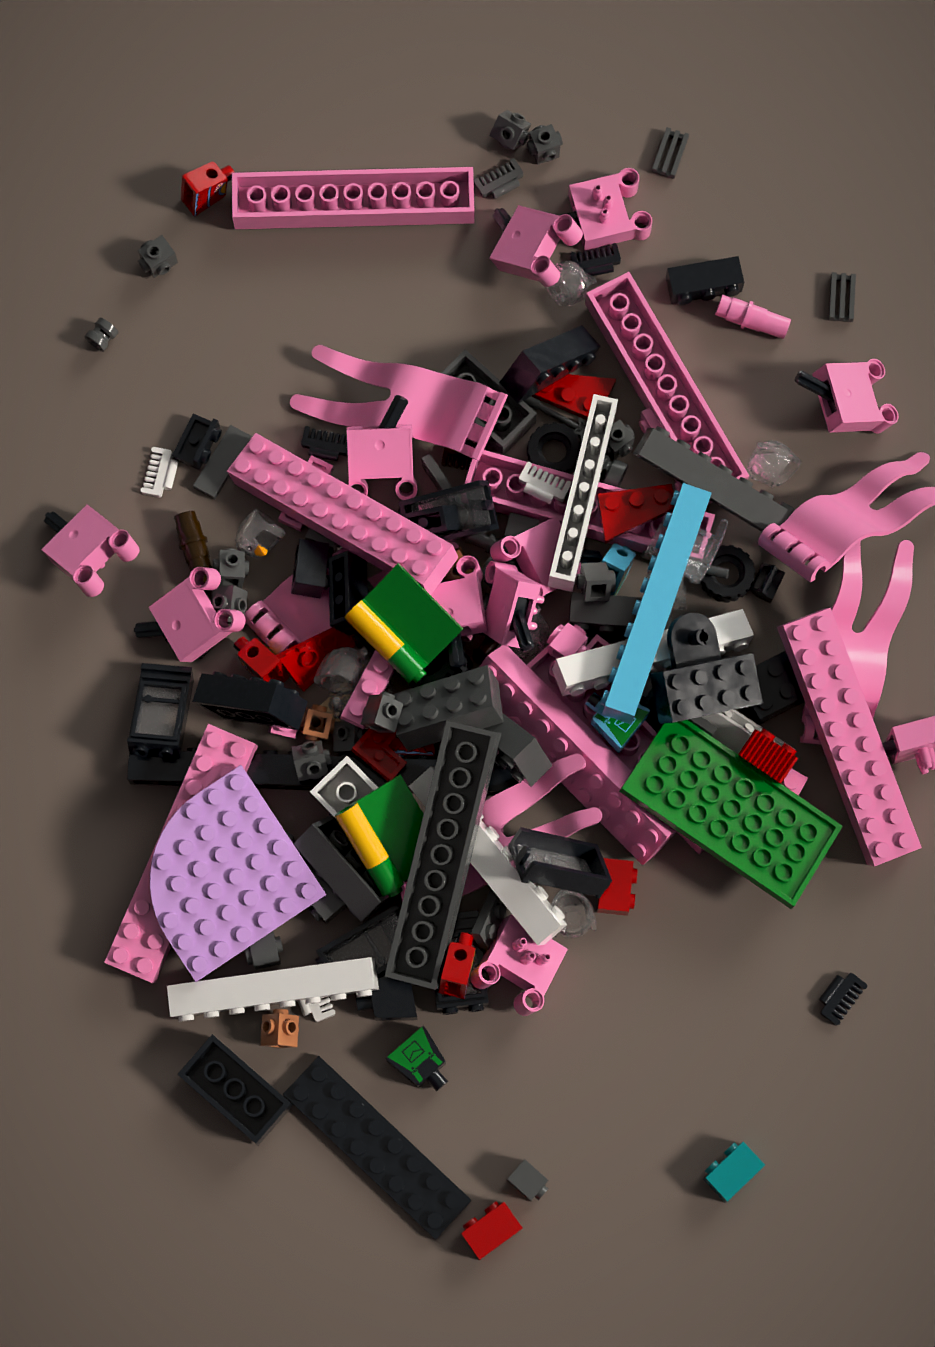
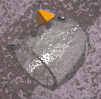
M254 509L244 518L237 530L236 547L239 551H245V554L250 557H262L286 535V532L268 515L258 509Z

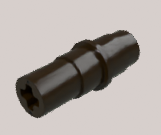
M195 511L177 514L174 519L180 540L179 549L183 550L190 572L196 567L212 568L206 545L208 542L207 536L203 535ZM205 574L204 577H203V582H204V584H205L206 581H207V575H206V574Z

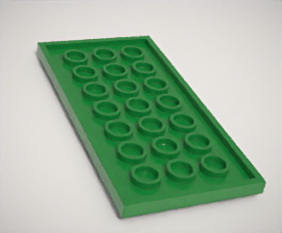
M688 720L664 723L619 791L790 909L796 905L843 827Z

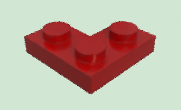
M369 728L351 749L354 754L387 782L395 778L407 764L402 757L389 747L391 742L397 737L396 731L381 734Z

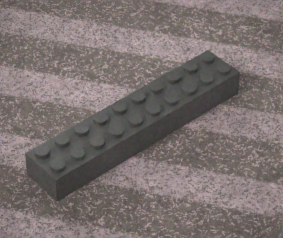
M446 720L384 977L434 990L440 988V980L453 936L501 733Z

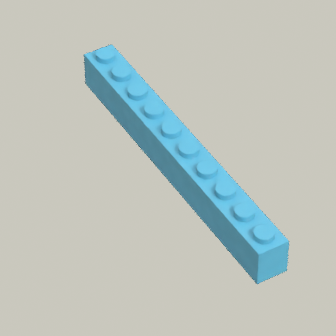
M685 483L682 484L680 492L676 490L671 501V505L675 506L673 513L667 512L663 524L664 527H667L665 535H659L655 548L660 549L658 556L652 555L647 570L652 571L649 579L644 577L640 592L644 593L642 601L636 600L632 612L633 615H636L634 623H628L624 634L628 638L626 646L620 645L616 659L621 660L619 667L612 668L608 682L613 684L610 691H604L600 705L604 706L602 715L632 725L711 492Z

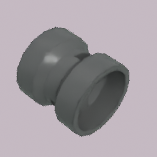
M100 317L95 323V328L89 330L84 337L93 347L104 352L108 347L109 340L114 339L119 332L110 322Z

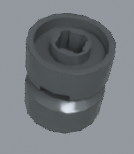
M605 455L602 469H606L607 472L606 474L601 472L599 482L619 488L626 474L628 464L617 459L610 461V457Z

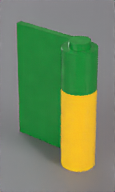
M399 563L344 617L408 683L412 680L415 683L420 681L426 675L424 669L463 630L455 619Z
M401 775L386 782L335 815L382 896L388 895L389 898L403 891L401 886L404 885V881L409 877L424 815Z

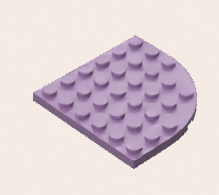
M242 765L198 792L175 812L162 831L152 857L150 892L154 913L163 933L195 982L326 895Z

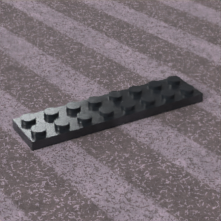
M320 1056L283 1093L291 1103L435 1240L472 1201Z

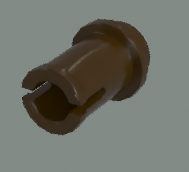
M486 636L479 648L474 649L473 659L482 664L487 655L496 650L499 643Z

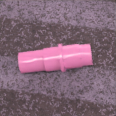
M725 295L721 296L715 313L716 316L740 325L742 329L746 327L781 339L785 338L791 322L790 318L767 311L768 309L754 305L753 301L748 303Z

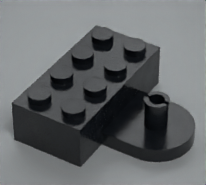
M687 613L678 616L672 621L667 632V645L672 669L649 673L659 724L674 723L763 704L753 653L721 658L716 629L713 623L702 614Z

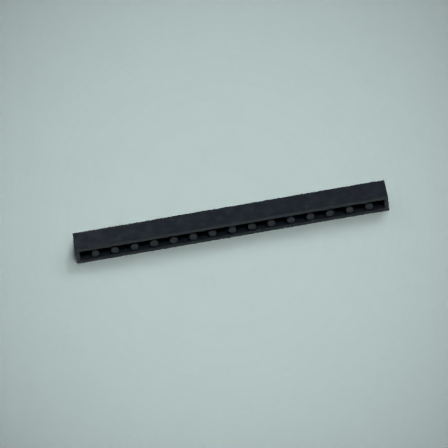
M187 748V751H181L180 758L163 759L158 756L138 757L129 753L127 780L133 785L181 786L197 748ZM264 750L263 754H254L247 770L248 776L257 789L312 790L325 777L298 781L292 751H289L288 755L278 754L274 750ZM339 753V756H330L332 764L327 765L328 773L348 756L377 787L387 782L359 757H354L352 753ZM398 754L407 764L397 776L401 775L409 788V785L429 767L436 766L437 759H430L426 755H416L414 759L404 758V755ZM494 762L486 796H494L519 782L512 777L509 769L502 770Z

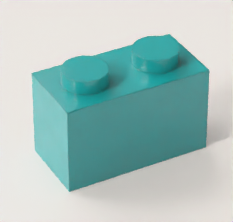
M744 1141L739 1145L734 1142L723 1152L727 1156L720 1163L715 1160L705 1170L708 1175L703 1180L724 1202H728L765 1166Z

